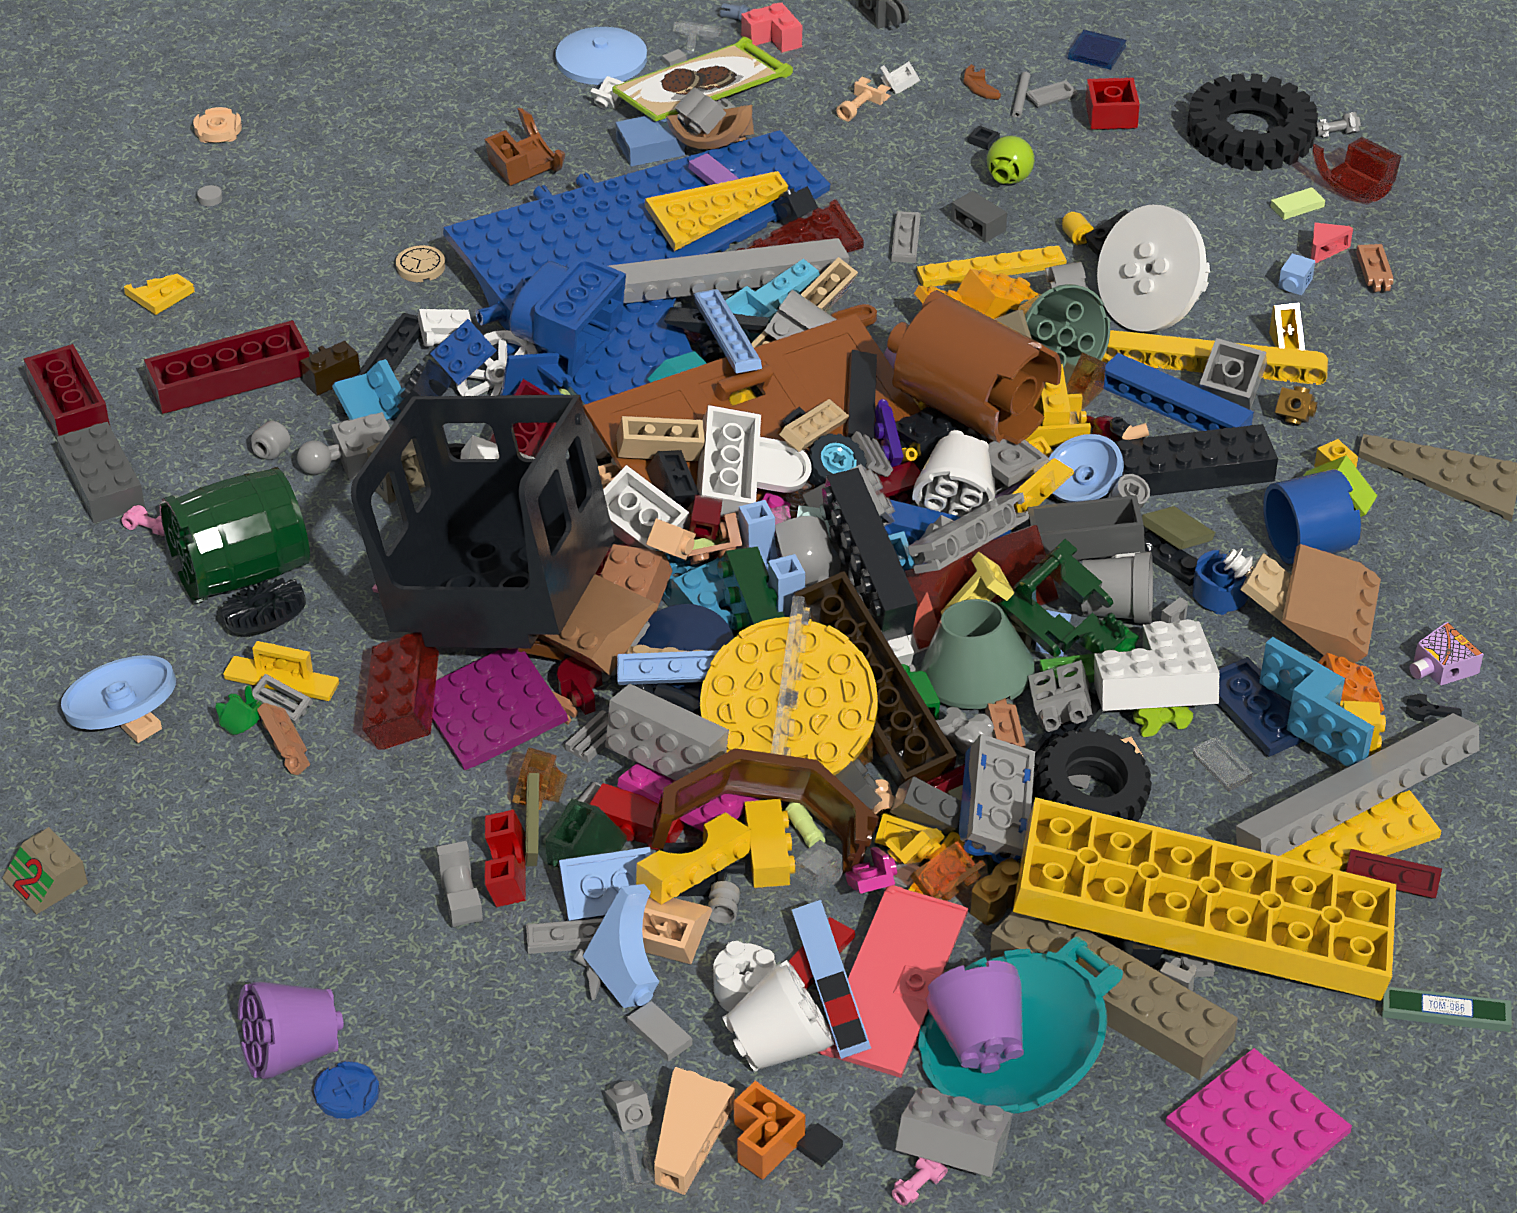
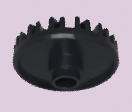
M284 578L275 579L270 585L267 580H264L262 584L257 583L258 589L256 591H252L247 586V590H240L241 596L232 594V598L227 599L228 603H223L221 613L226 627L235 633L253 634L270 631L299 615L306 605V597L300 583L297 584L295 579H289L287 582H285Z

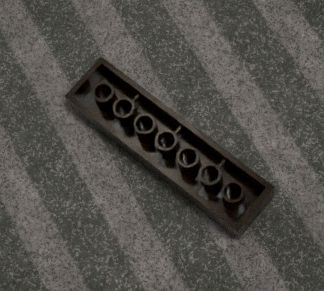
M845 571L793 593L792 611L796 617L808 618L812 622L820 623L827 627L829 625L847 636L867 659L874 675L878 696L876 722L869 740L897 787L899 788L900 785L913 776L926 782L954 769L957 758L955 751Z

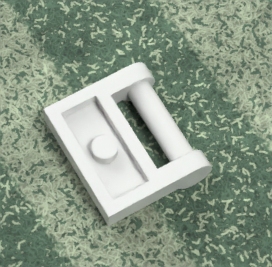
M419 309L417 316L425 347L441 344L467 319L471 321L469 310Z

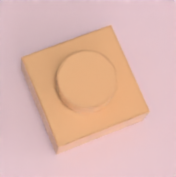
M149 712L136 720L122 724L121 728L137 743H140L160 731L162 726L161 721Z

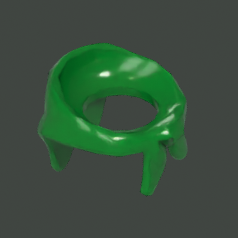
M250 685L246 686L244 691L246 702L239 695L231 693L228 695L230 700L226 704L216 703L215 708L219 718V726L223 727L229 734L237 735L254 726L260 718L257 709L263 703L261 700L254 699Z

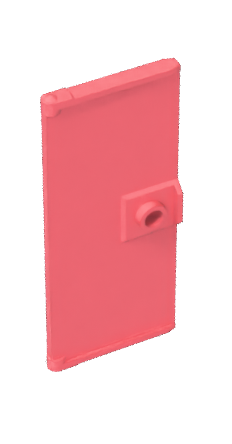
M895 885L886 887L848 977L871 1049L841 1059L835 1040H832L834 1045L818 1053L901 1078L928 1012L926 1002L927 995L929 994L928 986L934 979L944 973L967 916L968 908Z

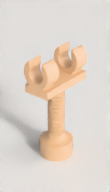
M861 77L854 84V95L858 97L851 102L844 101L836 109L838 117L847 122L857 115V108L867 100L879 105L883 104V101L885 102L890 98V94L886 92L891 88L883 84L878 89L867 85L872 80Z

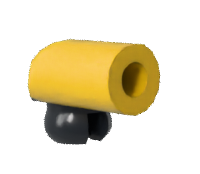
M900 440L904 457L901 464L916 460L918 456L917 451L914 448L907 449L906 443Z

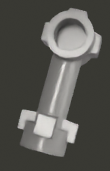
M1356 112L1342 115L1343 120L1327 123L1326 119H1321L1317 122L1316 135L1317 137H1328L1329 132L1345 129L1346 134L1359 132V127L1361 126L1360 118L1357 117Z

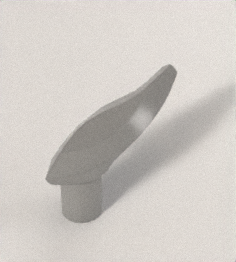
M579 949L574 956V960L587 967L591 1000H595L601 979L583 957L585 951Z

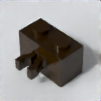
M345 340L327 349L322 345L318 347V353L312 354L309 351V357L300 360L303 383L316 396L332 390V385L335 382L355 377L360 373L359 355Z

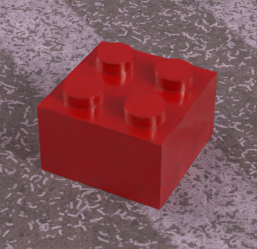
M1134 78L1087 79L1085 104L1091 129L1138 128L1140 103Z

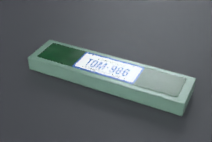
M1387 987L1382 998V1018L1510 1032L1512 1027L1511 1001L1395 987Z

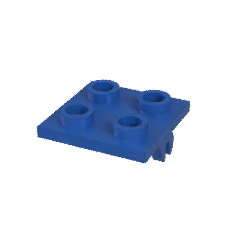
M467 319L430 354L451 378L460 385L497 350L473 323Z
M558 352L510 355L507 357L500 395H512L523 379L549 395H564L559 392L553 381L560 387L563 386V381L566 382L567 386H570L572 378L570 375L565 374L558 365Z

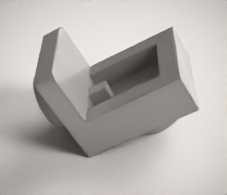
M622 1081L614 1085V1088L605 1091L607 1102L617 1113L620 1128L623 1132H628L653 1122L647 1093L636 1081Z

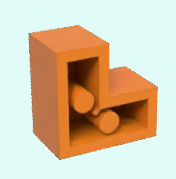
M754 1081L734 1100V1125L744 1131L737 1138L738 1163L763 1180L797 1147V1142L805 1135V1114L757 1081Z

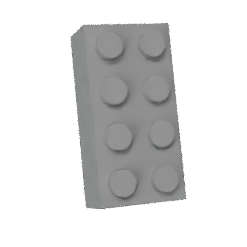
M629 684L610 699L605 747L677 781L725 754L727 751L729 729Z

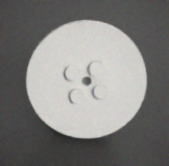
M1146 205L1136 208L1122 217L1108 234L1101 249L1098 262L1097 280L1099 293L1108 313L1122 326L1134 331L1158 332L1178 323L1191 310L1195 302L1199 300L1198 297L1202 292L1206 291L1209 284L1207 279L1208 273H1210V266L1206 262L1205 246L1201 234L1187 215L1175 208L1163 205Z

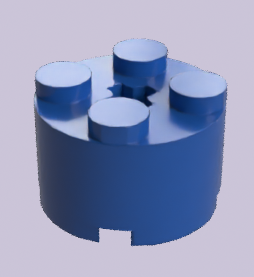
M1213 550L1203 554L1197 561L1192 594L1195 600L1203 607L1212 610L1215 614L1224 615L1227 612L1241 608L1247 602L1248 595L1240 590L1247 577L1244 574L1242 577L1234 578L1235 571L1233 569L1224 570L1226 564L1223 560L1228 554H1219L1220 550Z

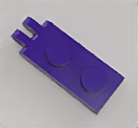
M881 399L875 408L876 422L874 434L876 439H879L881 449L891 467L900 465L904 457L892 408L886 400Z

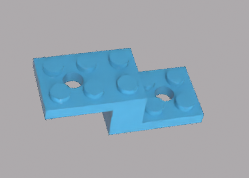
M666 553L665 555L673 571L662 596L668 606L695 604L709 608L726 621L734 635L737 634L731 623L732 611L721 610L725 606L730 607V604L728 605L725 601V584L723 578H720L718 575L717 564L720 558L706 564L691 565L690 560L684 561L682 558ZM675 573H681V574H682V575H680V576H678V577H673V576H672V575L675 574Z
M1275 637L1270 638L1265 645L1259 683L1291 702L1287 730L1340 761L1345 766L1350 767L1367 758L1374 726L1340 707L1345 678Z

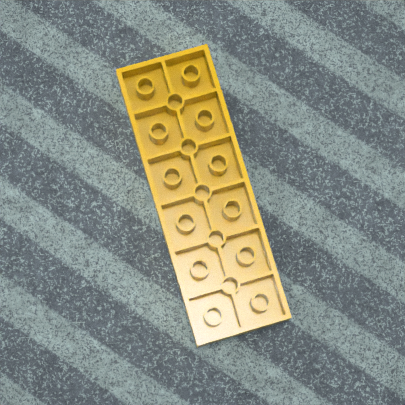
M1035 797L1027 822L1013 912L1379 1001L1382 1000L1392 979L1396 884Z

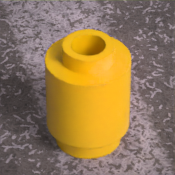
M1069 212L1062 219L1063 231L1076 245L1087 243L1085 235L1094 230V228L1082 214Z

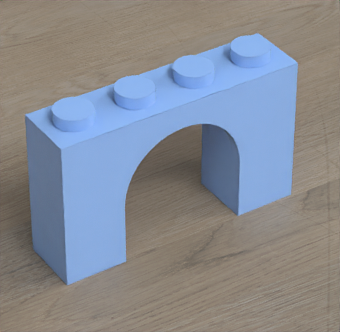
M766 500L739 506V532L742 541L740 549L758 546L769 574L767 586L774 588L777 595V612L783 611L785 617H796L792 611L793 593L805 588V571L795 554L778 558L775 544V517Z

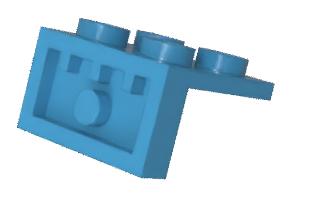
M386 359L378 361L366 374L341 380L332 385L350 420L383 412L386 421L396 418L402 412L397 408L401 399L398 395L402 388Z

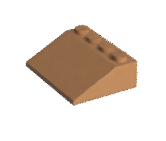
M1300 544L1296 548L1282 623L1321 654L1325 655L1328 652L1356 663L1368 655L1381 579L1375 572L1369 570L1360 562Z
M594 574L560 635L539 634L538 639L610 676L618 665V654L626 653L658 605L641 595Z

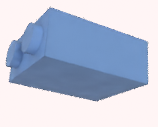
M648 116L616 122V141L630 166L685 155V147L687 145L679 141L671 132L666 118L654 121Z

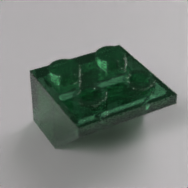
M571 799L545 840L547 864L559 868V860L619 852L627 841V835L599 807Z

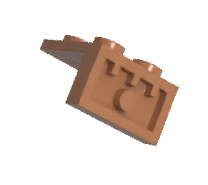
M736 513L725 514L720 520L717 532L720 542L725 541L724 544L694 549L684 561L690 560L691 565L707 562L710 559L709 556L718 555V558L721 559L725 551L740 549L742 541Z

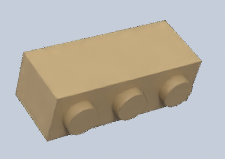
M622 416L616 434L618 457L653 459L657 451L682 450L686 461H699L705 443L703 420Z

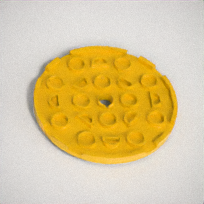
M773 618L756 623L740 631L737 637L732 639L727 645H723L710 663L711 666L705 680H703L700 698L701 717L729 729L726 753L737 748L815 759L835 776L850 761L854 762L867 745L875 726L878 711L877 688L873 672L864 654L858 650L847 636L829 625L827 627L820 623L812 622L808 618ZM793 696L797 699V704L792 710L782 707L781 701L784 697Z

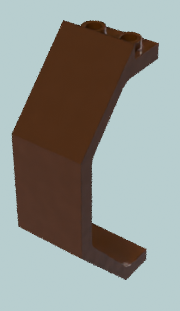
M734 748L663 788L653 820L651 848L664 849L671 824L674 820L721 795L737 794L765 799H780L781 801L799 803L805 806L839 837L842 843V873L845 874L846 872L853 871V866L863 863L867 847H870L872 835L879 817L818 760Z

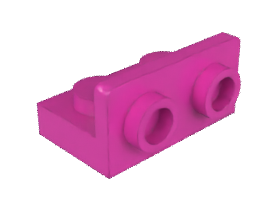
M877 847L870 848L873 866H870V863H862L853 866V871L845 873L848 885L860 894L895 885L893 876L897 875V867L894 858H889L887 853Z

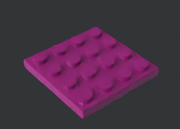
M502 648L415 690L417 697L464 770L475 767L569 721L566 711L526 652H519L518 648L510 650Z

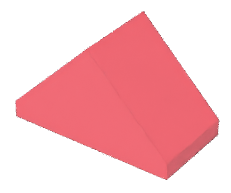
M1315 223L1311 247V259L1315 260V264L1349 248L1353 228L1343 225Z

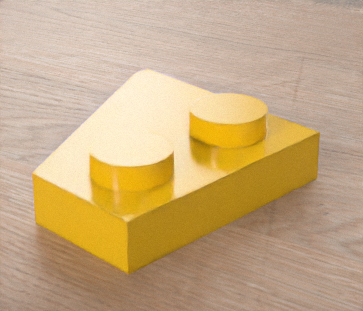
M179 274L165 276L160 279L146 280L147 286L133 288L131 284L124 286L125 295L155 315L195 292L194 284Z

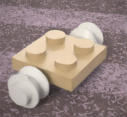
M1240 548L1238 551L1232 549L1223 560L1226 564L1224 570L1233 569L1235 571L1234 578L1242 577L1245 574L1247 578L1240 590L1282 622L1291 574L1264 553L1252 566L1253 556L1245 558L1241 555L1243 548Z

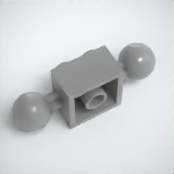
M383 412L331 425L334 445L327 447L324 443L316 440L304 443L297 454L298 464L306 473L316 475L327 470L331 461L340 459L348 479H354L368 459L367 448L379 443L390 429Z

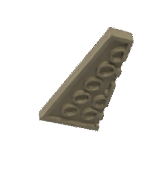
M1363 434L1358 454L1359 458L1385 469L1391 468L1399 471L1408 479H1418L1425 482L1427 487L1463 502L1470 501L1479 505L1480 509L1486 512H1496L1503 515V519L1512 522L1517 496L1516 462Z

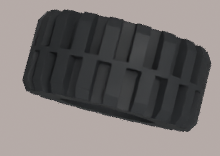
M1090 728L1079 729L1078 733L1072 730L1064 733L1063 737H1056L1051 741L1050 746L1045 748L1033 781L1032 794L1034 799L1036 797L1139 822L1151 791V773L1149 767L1145 765L1146 760L1140 752L1136 753L1135 746L1129 741L1127 743L1121 740L1122 737L1115 733L1113 736L1106 734V730L1097 729L1095 732L1090 731ZM1073 775L1096 777L1108 784L1115 795L1110 797H1093L1084 794L1074 787L1068 777Z

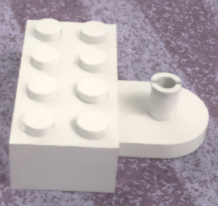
M708 405L703 417L705 443L698 461L697 490L701 496L723 499L720 517H723L725 514L736 513V518L739 520V506L756 502L757 488L790 493L801 489L806 484L811 473V462L808 455L803 450L799 452L791 448L785 441L760 437L761 415Z

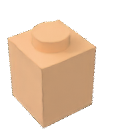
M656 518L646 545L686 560L688 554L693 550L696 534Z

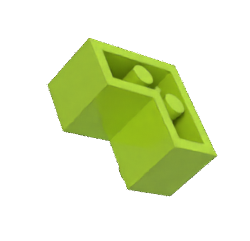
M1347 455L1305 472L1303 476L1336 469L1344 474L1352 486L1353 490L1349 494L1354 510L1360 511V517L1367 514L1377 498V494Z

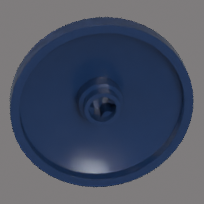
M679 604L666 607L652 614L648 620L650 626L637 645H646L649 648L659 649L673 647L683 651L720 650L723 645H727L735 636L726 621L715 611L695 604ZM703 682L666 683L701 698Z

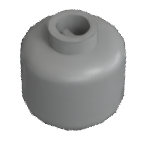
M267 421L252 434V449L261 458L268 460L276 459L289 448L291 443L290 434L287 428L279 422Z

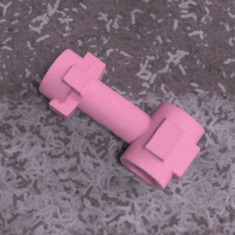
M136 505L123 514L122 524L125 528L133 530L138 525L152 529L154 534L165 536L161 516H158L156 519L149 517L144 507Z
M920 1157L915 1165L919 1171L906 1182L900 1179L895 1183L892 1190L893 1198L902 1206H906L909 1202L913 1204L919 1197L916 1191L929 1179L937 1184L946 1175L948 1168L944 1166L945 1164Z

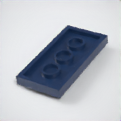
M1249 657L1218 669L1219 705L1268 757L1304 742L1303 739L1287 730L1291 702L1259 683L1261 670Z

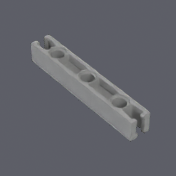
M1023 492L999 496L908 546L912 557L917 556L921 552H923L925 561L922 564L913 566L915 574L940 570L1028 520V511L1016 513L1014 509L1016 502L1018 504L1025 502Z

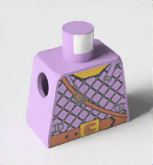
M1446 622L1419 641L1414 663L1410 665V672L1415 679H1421L1429 675L1438 685H1444L1478 674L1484 654L1451 624Z

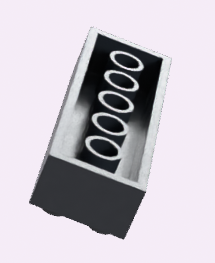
M1263 424L1113 441L1119 447L1123 456L1124 468L1122 476L1134 474L1144 479L1149 486L1150 496L1274 482L1276 477L1278 457Z
M859 468L826 475L825 487L822 488L823 504H820V512L823 520H827L830 525L831 539L834 543L837 542L840 548L839 557L842 564L847 565L849 569L848 575L851 583L857 588L859 596L887 641L912 635L918 602Z

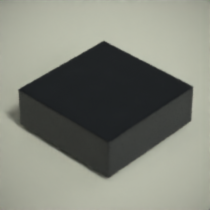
M978 126L968 136L967 143L989 150L991 145L1000 138V133Z
M819 1123L797 1142V1150L820 1167L827 1163L843 1147V1140Z

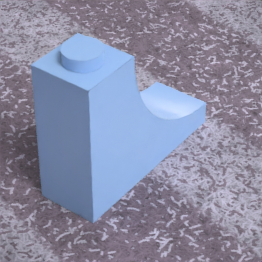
M645 884L623 886L620 888L583 955L623 1008L647 1004L652 999L653 992L660 982L651 969L643 943V915L651 893Z

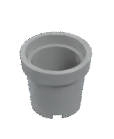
M1152 552L1135 553L1134 557L1083 560L1082 565L1102 581L1101 588L1108 593L1114 602L1110 608H1106L1091 596L1081 604L1083 616H1089L1091 613H1094L1096 616L1105 617L1108 613H1113L1115 618L1134 619L1135 623L1151 624L1153 609Z

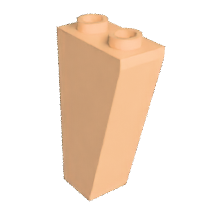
M675 1067L654 1164L655 1184L683 1195L686 1194L734 1109L735 1088L728 1086L724 1082L702 1077L694 1071H686Z

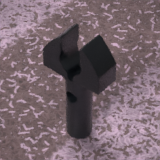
M1415 694L1407 698L1405 713L1415 721L1424 722L1425 717L1430 715L1445 718L1454 713L1460 717L1462 716L1460 708L1431 704L1427 701V695Z

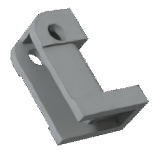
M467 841L437 846L440 882L447 899L452 928L459 925L482 922V905L478 890L474 888L471 878Z

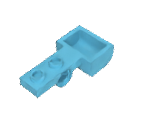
M802 259L754 292L746 286L725 301L734 314L768 317L771 321L778 311L776 308L783 303L792 289L800 294L802 290L811 285L820 276V273L805 259ZM742 329L751 341H754L762 333H751L748 329Z

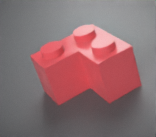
M774 3L771 6L753 9L741 14V35L752 40L754 45L772 41L781 52L802 47V24L783 3Z

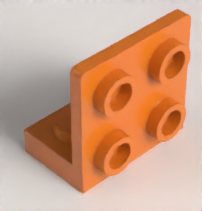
M1328 652L1318 661L1319 664L1345 678L1341 701L1376 702L1380 705V713L1384 711L1381 694L1374 680V674L1368 667L1357 665L1344 657H1338Z

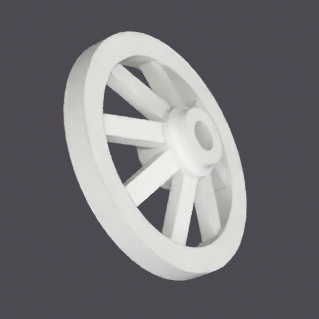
M506 330L494 331L483 335L492 345L498 344V360L493 361L491 358H488L484 362L487 366L486 371L476 369L469 376L471 378L487 380L469 390L467 379L460 385L456 383L461 396H478L492 388L494 389L491 396L500 395L507 362V343L520 346L515 355L539 354L533 343L518 338L511 331Z

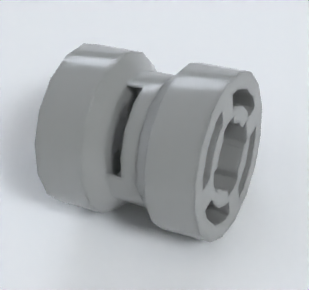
M719 881L711 886L709 893L710 901L708 902V907L712 908L709 918L711 921L729 924L736 920L740 890L735 884Z

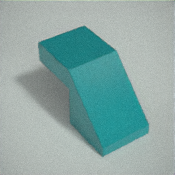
M693 351L665 360L648 377V380L654 382L707 363Z

